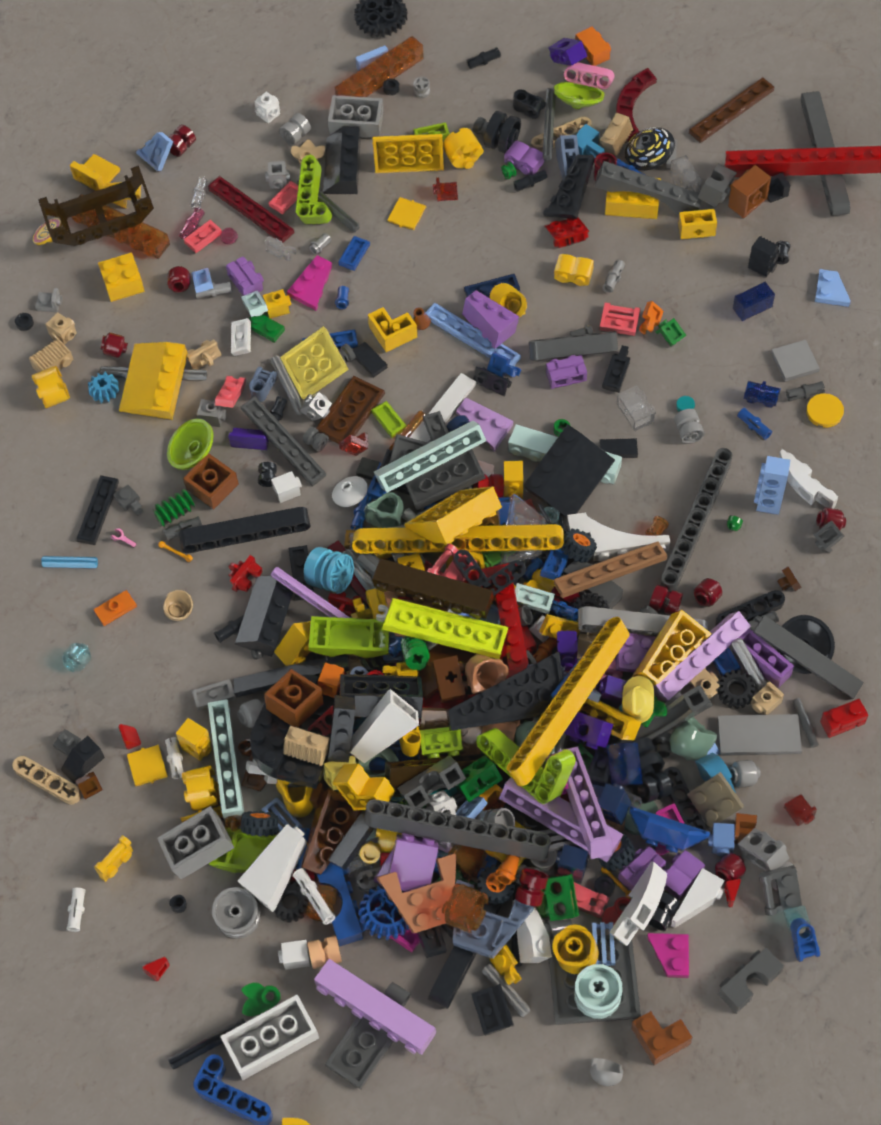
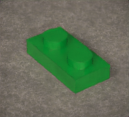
M263 314L249 317L251 330L274 343L285 331L283 325Z

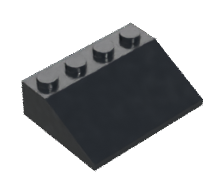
M567 424L524 483V487L528 492L567 518V515L579 512L613 465L615 459L582 433Z

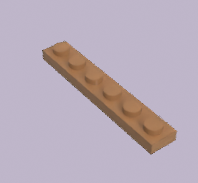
M659 541L556 578L554 579V585L561 597L564 598L667 560V554Z

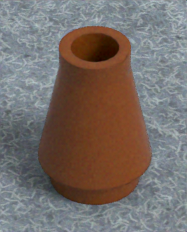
M416 308L413 312V320L417 325V329L425 330L431 323L430 317L422 308Z

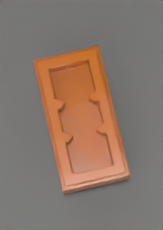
M125 590L93 610L103 626H106L136 608L137 605L128 591Z

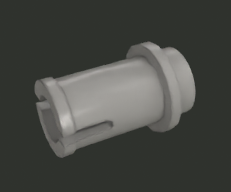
M323 233L316 241L311 242L310 250L314 254L321 253L322 249L332 241L331 237L327 233Z

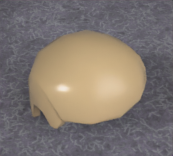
M174 590L168 593L163 604L164 614L173 621H182L188 618L193 608L191 595L183 590Z

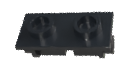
M476 366L473 380L476 381V384L500 395H506L507 388H510L512 384L509 378L495 375V373L488 371L485 367Z

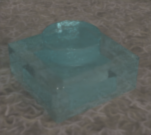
M805 905L786 909L783 912L789 932H791L790 925L796 918H803L810 924Z

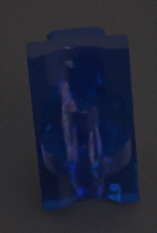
M748 381L743 399L753 404L756 402L763 403L765 407L772 408L777 404L781 388L768 386L766 381H763L762 384Z

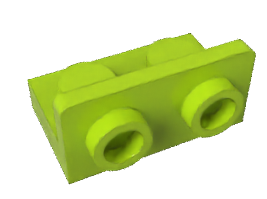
M449 727L419 730L421 734L422 755L427 757V759L440 758L439 755L443 754L451 757L460 756V752H464L461 729L449 731Z

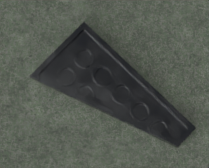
M559 652L544 658L446 710L449 731L541 717L553 700L551 694L563 680Z

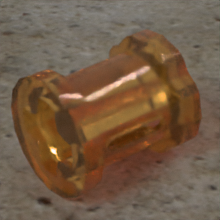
M655 516L653 524L645 531L646 536H660L664 529L668 528V521L660 516Z

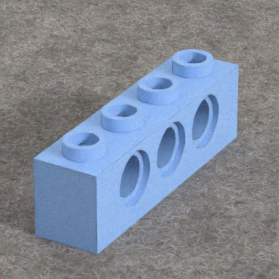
M767 456L766 463H762L754 503L757 504L756 511L779 515L789 473V459Z

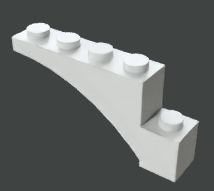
M586 512L567 515L568 530H571V528L579 529L581 532L584 531L585 534H589L590 538L595 540L597 549L593 554V561L603 562L659 541L664 551H669V535L644 536L629 534L596 522L588 517Z

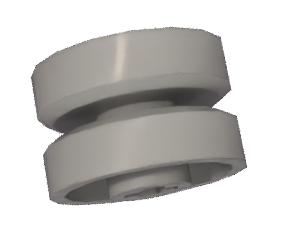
M240 887L228 888L222 891L214 900L212 916L219 930L225 936L234 939L245 938L257 929L261 920L260 908L254 895L248 890Z

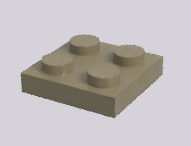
M721 772L687 794L710 829L713 827V823H720L744 807Z

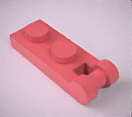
M227 376L224 385L215 398V405L233 408L245 388L246 379L242 377L235 379L233 376Z
M555 882L554 890L560 893L562 886L559 882ZM574 883L578 909L601 918L604 912L603 907L608 904L609 897ZM591 900L597 902L595 906L589 905Z

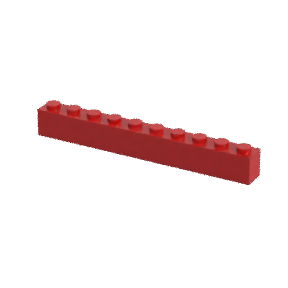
M881 146L726 151L725 167L736 172L735 177L743 176L747 169L750 170L755 165L769 176H775L783 173L784 176L881 173Z

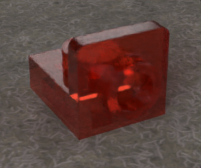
M436 177V184H433V194H437V201L458 200L457 182L440 183L439 177Z
M363 432L357 437L353 435L348 436L339 442V449L354 456L359 455L368 449V434Z
M802 794L784 804L785 810L797 826L803 823L807 825L815 819L817 808L815 806L811 807Z

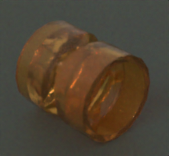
M317 885V890L334 914V907L332 905L336 904L338 891L326 885ZM309 902L306 916L322 922L318 913Z

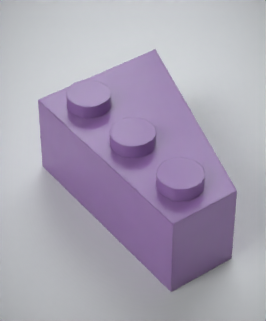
M477 290L465 299L462 315L474 328H478L482 332L484 339H489L494 349L516 332L519 320L518 315Z

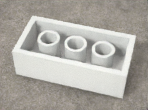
M298 995L220 1036L242 1080L319 1039L318 1032Z

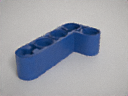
M216 1054L208 1056L193 1083L198 1096L256 1125H269L273 1119V1113L269 1105L222 1082L221 1080L226 1071L222 1058ZM213 1063H220V1067L216 1071H211L210 1066ZM202 1083H210L207 1090H199ZM221 1092H229L227 1099H218ZM247 1101L248 1106L245 1109H238L239 1102ZM264 1110H265L266 1116H263V1115H262V1116L259 1118L257 1112L263 1113Z

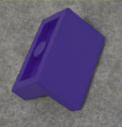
M233 428V431L229 433L231 447L268 449L269 440L260 430Z

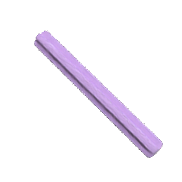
M279 567L274 568L271 572V577L328 617L350 618Z

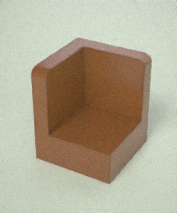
M736 813L734 820V844H738L756 827L757 815Z

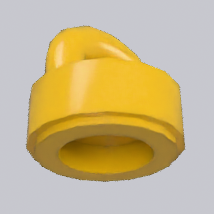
M369 841L363 844L359 855L363 862L372 864L378 861L381 850L378 844Z

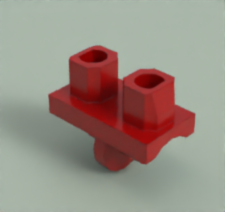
M249 555L244 563L242 561H239L237 564L230 563L229 569L231 572L229 577H231L230 583L233 585L232 590L237 592L240 589L248 592L252 586V581L247 578L250 575L255 578L260 577L263 570L256 563L255 557Z
M344 591L338 594L330 593L328 596L329 603L349 617H351V614L356 613L353 604L354 599L361 598L363 604V597L356 595L350 599L346 597Z

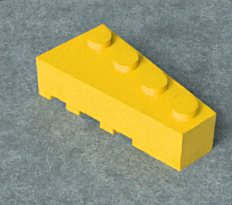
M683 610L671 614L632 676H644L652 682L653 686L659 684L680 662L685 660L693 650L699 647L712 634Z

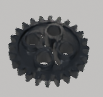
M360 0V4H356L357 9H354V18L356 25L359 26V30L364 29V33L369 32L370 36L375 33L376 37L379 34L385 37L386 33L391 36L392 31L397 33V28L402 29V25L406 24L405 20H407L408 15L406 4L403 3V0Z

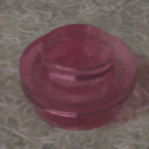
M225 228L220 238L224 244L230 245L237 241L238 234L233 228Z

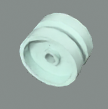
M593 964L585 967L579 973L575 982L574 1000L578 1009L584 1015L594 1019H603L611 1016L618 1009L622 996V981L619 975L611 967L604 964Z

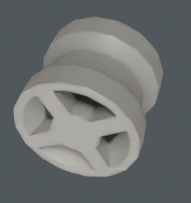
M426 77L414 79V95L417 98L428 97L430 94L429 79Z

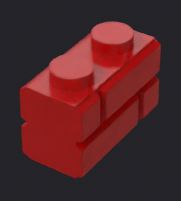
M857 699L823 712L820 722L827 736L831 738L854 729L855 726L864 725L867 721L868 713L861 700Z

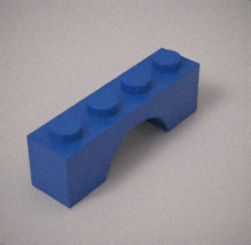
M330 863L321 875L317 874L321 890H329L336 893L343 902L339 915L332 922L340 947L362 940V932L365 930L364 924L360 923V919L358 920L356 915L359 912L356 900H351L350 894L353 893L350 881L346 882L344 878L347 871Z

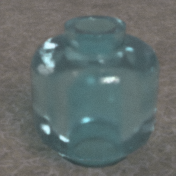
M72 643L62 655L63 665L72 672L83 670L91 660L88 646L83 643Z

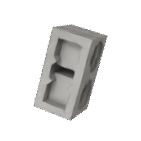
M756 828L738 843L743 857L765 871L779 869L789 859L786 851L787 847L782 841H776L767 832H761Z

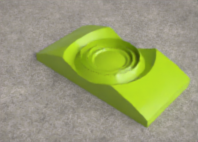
M311 616L309 651L330 657L342 654H353L362 658L379 657L388 654L389 631L382 630L384 621L381 622L376 619Z
M225 827L235 848L208 864L209 866L233 873H245L277 835L252 836L251 834L242 833L241 829Z

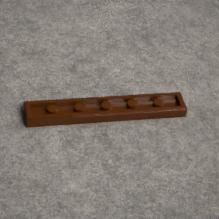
M762 77L690 128L689 134L699 143H702L772 93L775 87Z

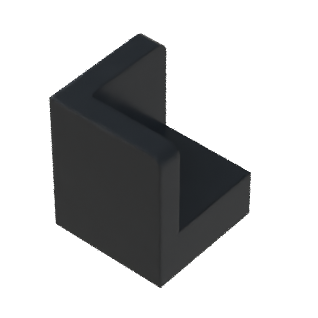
M783 173L771 177L767 197L770 203L789 196L791 185Z

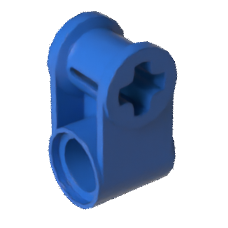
M803 918L794 919L790 925L797 960L802 962L804 958L820 957V949L814 928ZM806 926V930L799 934V930Z

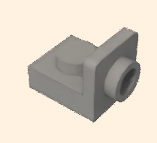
M54 288L53 293L39 292L35 306L37 311L58 312L59 305H62L63 301L58 288Z

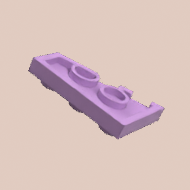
M465 398L456 410L457 416L466 415L470 422L475 421L480 425L486 442L494 452L513 426L512 420L468 398Z

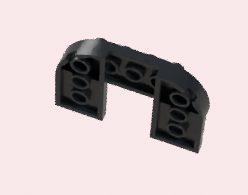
M308 674L302 675L306 679L318 685L319 676ZM323 695V704L310 717L318 719L333 706L334 698ZM264 703L250 735L252 757L256 761L258 768L270 777L317 789L324 773V763L328 762V753L321 766L307 760H300V758L296 759L292 755H285L284 740L291 725L268 711ZM332 717L326 718L325 721L331 723Z

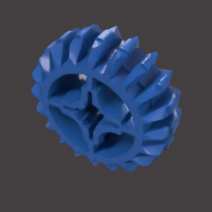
M379 885L376 887V891L370 889L369 895L365 894L363 896V901L359 905L358 915L360 916V923L364 924V930H370L371 936L376 933L378 934V939L385 936L388 941L390 936H393L396 940L398 933L404 936L405 931L410 930L403 918L394 922L395 917H398L400 913L386 894V891L381 889ZM380 902L379 907L370 912L372 906Z

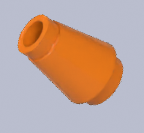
M506 856L496 870L497 881L504 885H510L515 881L520 857Z

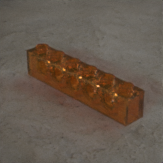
M411 36L335 86V95L369 96L381 88L385 80L396 78L423 60V45Z
M103 206L106 221L126 215L109 206ZM95 210L72 216L76 223H82L88 228L100 224ZM143 222L135 227L106 235L116 239L119 243H125L134 250H140L147 256H153L157 259L162 256L170 245L167 233Z

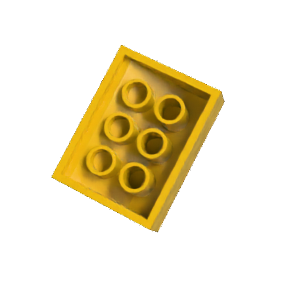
M442 134L372 137L375 173L444 170Z
M172 342L134 344L119 412L173 420L186 364V355H188L185 344Z
M494 487L463 489L447 497L404 525L405 528L433 543H443L446 545L453 542L454 537L457 535L466 534L468 528L480 525L484 518L496 515V511L502 508Z

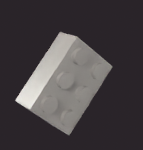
M332 95L328 118L329 135H332L342 127H359L360 137H380L384 115L383 98Z
M211 806L157 838L171 870L181 880L235 848L219 815Z

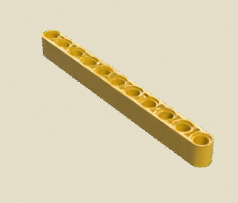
M556 524L475 526L468 528L466 534L454 537V541L450 544L454 545L458 550L465 549L468 552L557 550L563 546L564 531L561 526ZM405 527L357 529L353 534L352 549L360 554L444 552L446 546L443 543H433Z
M613 617L605 623L507 765V771L518 786L527 785L533 779L628 639L630 633L620 617Z

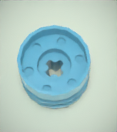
M316 547L306 559L303 572L304 579L310 586L337 594L342 593L351 583L354 563L348 554Z

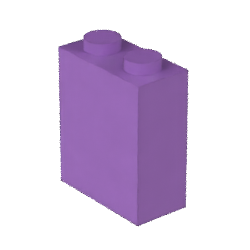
M405 833L396 835L388 873H397L402 891H409L431 884L438 853V842L428 838H416L414 835Z

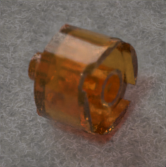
M456 883L452 889L449 901H446L442 907L446 924L469 934L472 933L471 930L476 931L486 915V910H483L484 903L488 904V895L464 884Z

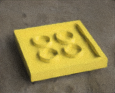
M324 326L280 357L303 400L309 394H315L349 370L328 330Z

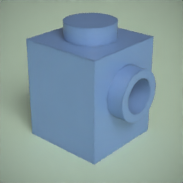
M713 823L712 834L708 837V846H712V854L723 857L727 853H733L734 824Z

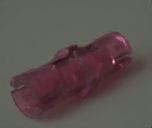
M196 207L190 218L186 219L185 226L179 233L181 239L189 236L199 227L198 223L205 215L201 208L199 210V207Z

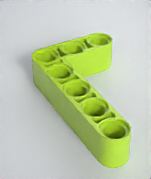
M492 728L478 735L476 739L478 748L511 777L507 771V765L519 747L497 728ZM564 749L549 757L544 769L540 767L533 779L522 787L541 804H546L559 797L575 765L574 754L570 750Z

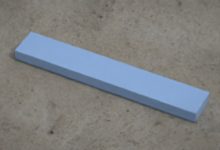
M435 302L425 312L430 317L431 323L488 358H491L492 353L496 352L511 359L509 365L515 366L521 359L520 354L504 344L494 349L489 339L483 338L482 332L479 329L474 328L471 324Z

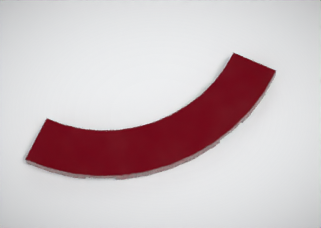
M649 68L636 74L624 86L617 100L616 113L628 116L633 128L625 143L629 142L635 134L640 132L633 118V108L638 97L648 87L657 83V78Z

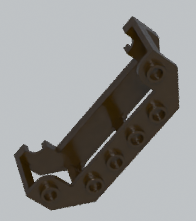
M139 165L131 168L132 177L128 178L125 175L124 182L62 203L54 199L55 203L50 204L47 197L38 199L53 243L70 246L82 245L94 239H100L103 236L141 224L154 207ZM142 184L146 197L137 200L135 193ZM125 198L131 199L135 212L106 221L103 206ZM90 210L96 211L100 224L71 233L67 221L69 217ZM47 215L59 218L63 227L51 229Z

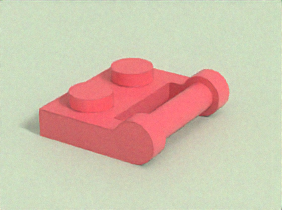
M605 302L599 330L606 332L616 331L619 334L635 336L641 308H626L610 305V303Z
M447 544L443 554L427 572L439 575L438 572L451 555L454 557V554L459 550L454 545ZM458 554V562H464L466 565L465 568H462L464 571L473 566L472 563L469 565L466 563V555ZM453 561L442 574L444 577L461 582L465 580Z

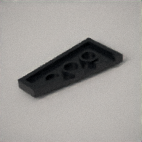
M577 155L567 171L565 180L559 184L558 192L552 196L549 207L545 208L543 212L545 217L577 219L595 158L593 155Z

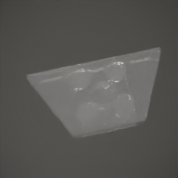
M516 494L511 496L507 525H546L545 518ZM542 550L502 551L501 565L515 560L524 561L528 558L540 557Z

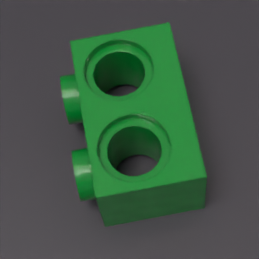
M484 755L461 770L466 779L457 784L456 788L470 802L503 779L495 764Z
M573 874L549 877L546 888L542 891L547 898L545 910L547 916H550V921L579 916ZM555 882H559L562 886L560 893L554 890ZM558 903H562L565 906V913L558 911Z

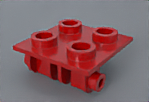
M579 217L577 219L567 218L562 221H554L545 225V228L555 239L553 241L554 247L561 248L567 246V244L571 245V240L575 244L588 238L587 232L589 230Z

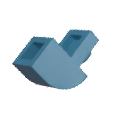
M585 124L577 133L579 155H593L596 158L598 154L604 153L605 149L598 145L599 132Z
M712 752L695 761L703 780L707 781L721 772L735 792L730 779L732 775L725 762L718 755Z

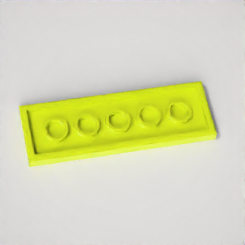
M392 598L382 630L499 659L508 627Z

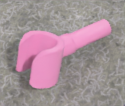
M115 529L120 536L117 538L115 535H111L112 540H122L135 548L137 545L135 542L124 536L121 529Z

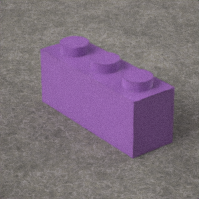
M750 628L739 637L744 641L762 675L774 686L779 688L791 677L794 665L762 638L754 634Z

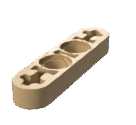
M580 117L554 128L553 136L577 135L578 131L585 124L591 127V120L587 117ZM565 130H572L573 133H572V134H566L564 131H565ZM544 133L535 136L531 140V148H535L542 153Z
M19 756L13 761L12 767L15 773L67 804H76L80 800L81 793L75 784L25 756ZM25 764L30 771L28 772L25 768L20 769L19 765ZM42 771L44 773L43 778L35 780L33 778L34 774ZM57 780L60 782V786L57 789L50 788L52 781ZM64 788L70 793L74 791L75 796L68 797L67 793L63 791Z

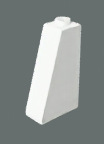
M391 689L388 690L353 734L350 753L356 759L358 758L361 762L366 763L419 726L418 711Z
M288 824L238 880V883L244 889L248 890L272 912L276 909L307 844L303 838L304 833L298 827L292 828Z

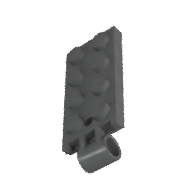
M392 982L384 995L404 1007L411 993ZM358 1017L355 1019L325 1063L327 1068L360 1090L394 1042L387 1036L386 1031L383 1029L376 1030L369 1024L370 1021L364 1017L362 1019Z

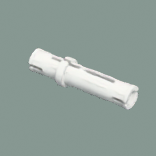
M300 868L296 870L293 877L300 885L302 894L307 896L318 913L323 924L327 925L333 922L335 915L317 890V884L311 881L305 869Z

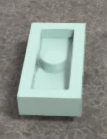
M258 290L241 296L243 304L251 317L260 316L268 311L267 305Z
M517 583L515 588L519 606H527L530 609L549 614L555 594Z

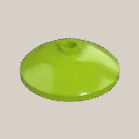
M571 82L558 83L554 87L556 96L575 109L591 107L604 100L605 94L599 88Z
M192 419L182 424L169 441L167 448L169 463L179 470H188L195 467L211 450L214 438L211 425L203 419Z

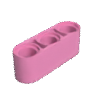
M577 62L572 66H567L564 71V78L571 83L607 89L614 80V73L610 69ZM570 70H574L576 74H572ZM586 73L591 74L592 78L587 77ZM602 77H607L609 81H604Z

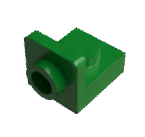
M674 318L670 321L667 319L658 324L659 329L655 331L656 334H662L670 347L687 336Z

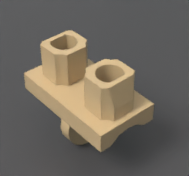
M213 339L212 341L206 340L202 342L201 347L196 350L190 349L187 351L188 355L186 356L191 368L199 369L206 364L211 367L214 365L213 360L222 354L217 346V342Z

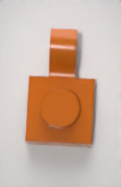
M653 301L647 302L642 315L645 321L639 327V331L643 335L646 334L647 330L651 333L654 327L658 326L664 312Z

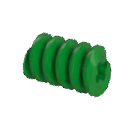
M185 489L181 490V495L175 493V499L171 496L168 497V503L162 500V507L159 504H155L153 512L163 527H165V520L172 523V516L178 520L177 513L185 516V509L191 512V506L195 507L193 500Z
M404 635L401 640V648L406 665L412 670L424 669L430 657L426 641Z

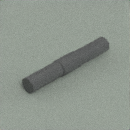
M796 698L793 700L802 727L811 747H817L819 744L801 699Z

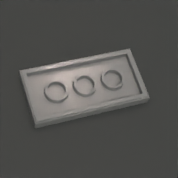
M798 714L728 715L717 717L720 755L801 754L802 752Z

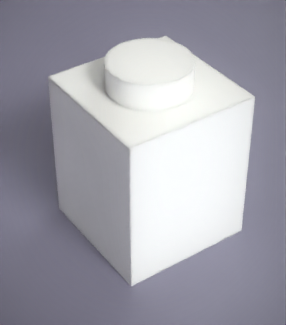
M292 471L271 479L273 490L280 503L301 495L300 488L302 484L299 477H295Z
M307 940L281 943L282 950L278 951L279 963H283L285 970L310 966Z

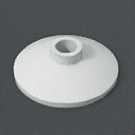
M358 476L345 478L333 489L332 499L335 504L341 507L356 505L366 496L368 485L363 478Z

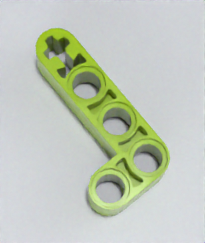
M306 155L301 162L296 214L304 224H326L332 219V213L325 203L318 202L321 165L313 155Z

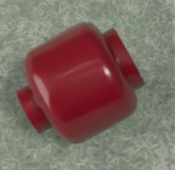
M176 266L169 270L167 277L169 289L178 293L188 290L190 287V273L186 268Z
M108 333L106 336L103 335L100 349L103 350L104 355L119 358L122 353L126 354L128 343L125 342L124 336Z
M826 507L817 514L816 525L819 526V529H822L830 521H833L840 531L846 526V517H844L843 512L839 509Z
M711 578L703 579L694 589L695 601L705 607L713 606L723 593L719 582Z
M727 853L715 865V875L725 880L724 884L726 881L740 879L746 872L743 858L733 853Z

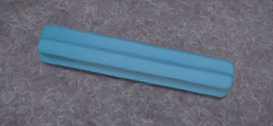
M43 556L41 564L42 567L97 568L98 559L97 557Z

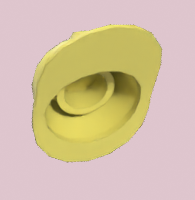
M635 676L624 685L622 710L624 713L644 723L653 714L654 687L648 678Z

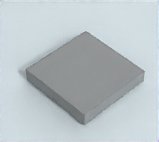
M806 340L778 347L771 351L785 382L817 373L820 370Z

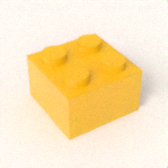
M132 252L98 262L111 302L145 292Z

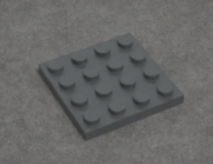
M605 935V938H606V958H607V961H609V960H610V941H609V935ZM597 936L598 961H602L601 936ZM614 937L615 966L608 967H611L622 981L621 1002L618 1009L611 1016L603 1019H594L584 1015L578 1009L574 1000V990L579 974H571L561 968L553 952L552 945L554 939H550L552 957L549 958L555 1025L628 1020L641 1017L632 940L626 946Z

